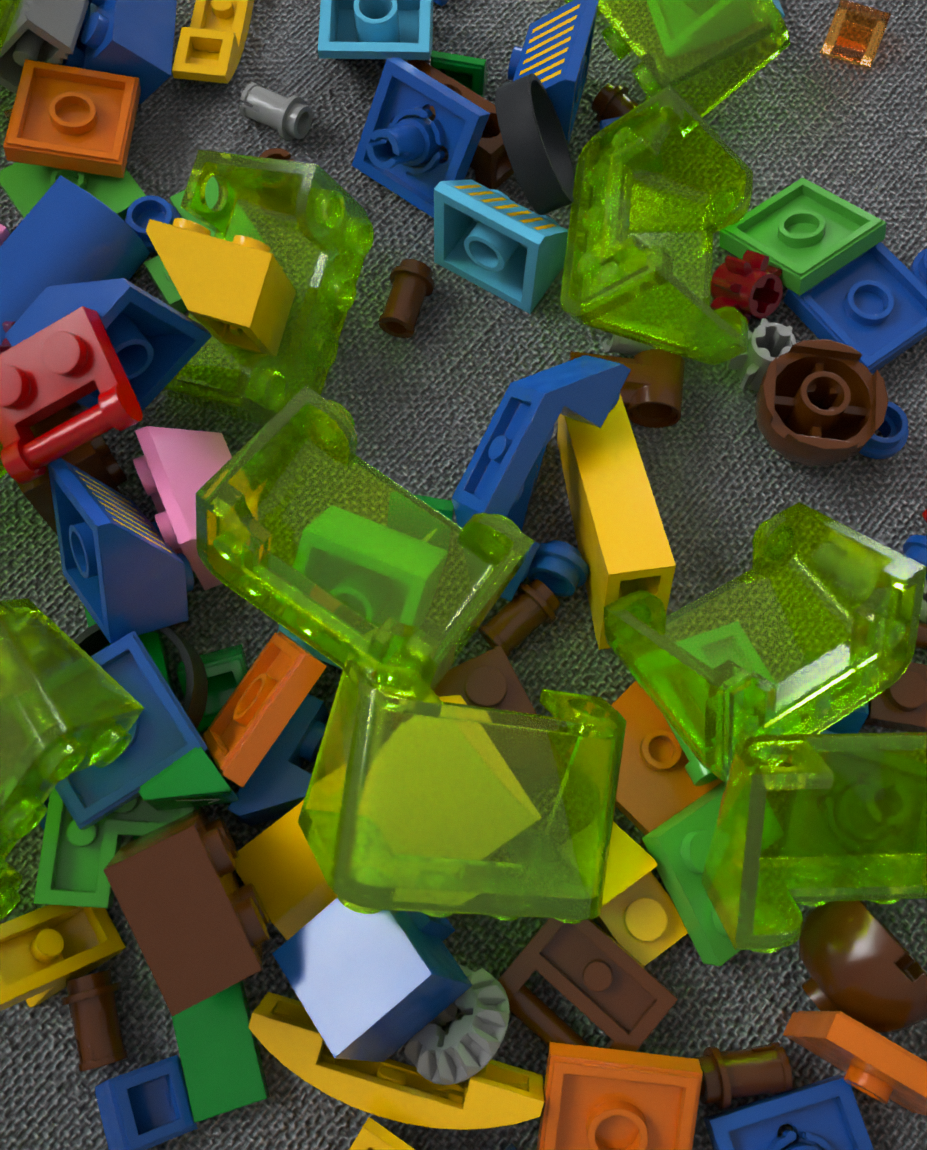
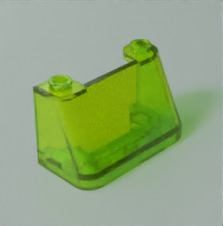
M671 85L600 130L589 140L580 153L575 172L574 203L571 205L560 304L562 309L581 325L704 364L715 365L748 352L749 327L747 319L735 307L725 306L713 311L710 308L713 234L729 225L736 224L747 213L753 191V171Z
M305 386L196 492V546L198 555L204 566L224 585L398 708L418 711L439 685L522 566L535 541L522 533L512 520L500 514H487L483 512L474 514L463 528L356 456L358 441L355 423L351 414L341 404L332 400H326Z
M798 502L774 517L767 519L758 527L752 542V569L666 616L664 603L651 592L638 590L629 593L604 607L605 636L608 645L699 762L728 786H738L861 707L900 679L907 670L916 647L927 572L925 565Z

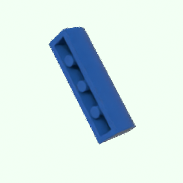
M61 175L0 246V345L6 338L2 323L5 321L16 322L47 286L119 278L129 281L150 255L149 250L140 237L120 216L99 199Z

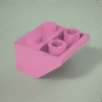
M146 426L135 430L144 455L134 458L133 463L147 495H151L158 514H155L154 517L163 540L169 544L176 554L183 553L186 556L192 572H195L204 590L211 589L275 563L265 534L222 433Z

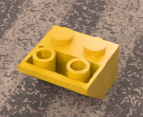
M175 218L172 225L149 219L146 233L187 310L220 343L276 358L296 290L274 255L270 253L271 248L259 240L243 235H235L232 242L210 236L211 231L206 227L183 218Z

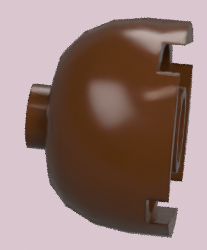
M829 339L803 340L792 345L789 352L780 355L778 358L776 357L769 364L762 378L755 403L758 427L770 447L789 461L805 466L837 464L859 452L884 422L889 401L885 381L876 369L872 375L869 369L859 362L863 354L852 346Z
M841 879L821 896L807 912L798 933L799 955L811 976L801 986L820 1011H841L878 1033L886 1034L906 1030L927 1018V972L874 914L868 911L866 908L868 906Z

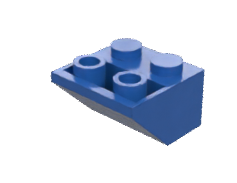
M88 0L89 5L73 54H69L68 58L64 59L63 63L59 65L137 77L140 80L141 89L139 104H142L171 76L177 0Z

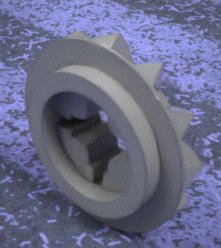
M459 965L472 986L414 1035L404 1050L405 1055L416 1066L417 1072L432 1083L451 1085L474 1076L489 1063L504 1039L510 1013L508 997L501 983L483 968L474 972ZM459 1008L466 1016H463L462 1020L452 1022L447 1034L442 1030V1026H444L445 1022L455 1019L457 1009Z

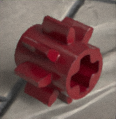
M750 250L745 252L742 259L728 255L725 258V263L716 269L710 282V293L714 300L710 305L711 309L724 313V321L742 328H746L750 318L761 321L762 318L772 314L781 301L783 285L779 276L782 274V270L768 265L769 256Z

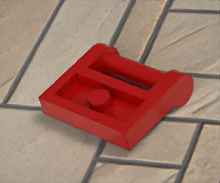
M82 306L0 354V442L3 446L1 460L7 473L20 484H28L44 475L47 464L112 428L124 431L142 421L143 415L140 404L100 316L95 310ZM95 390H99L100 394L97 404L37 438L34 437L31 426Z

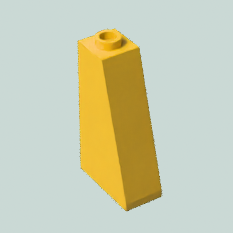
M620 394L617 404L608 413L601 428L565 417L562 414L558 416L557 444L578 550L582 555V559L589 567V575L585 585L599 650L661 641L676 568Z

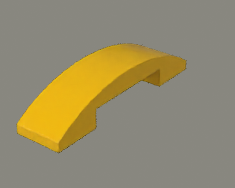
M196 0L190 27H181L172 67L174 78L228 84L238 67L244 50L254 0Z
M267 992L252 1013L248 1028L261 1044L285 1067L325 1094L367 1113L410 1125L455 1130L496 1128L522 1123L541 1116L544 1105L543 1075L491 1059L482 1070L467 1079L466 1082L462 1081L451 1085L435 1084L420 1075L416 1067L395 1060L387 1059L384 1062L334 1058L301 1001Z

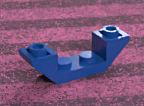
M583 355L510 383L451 498L469 576L472 580L511 602L520 583L527 577L531 562L540 546L539 543L503 525L510 509L518 502L523 493L524 482L540 451L550 441L554 432V424L559 414L601 428L608 413L617 404L620 390L631 369L621 363Z

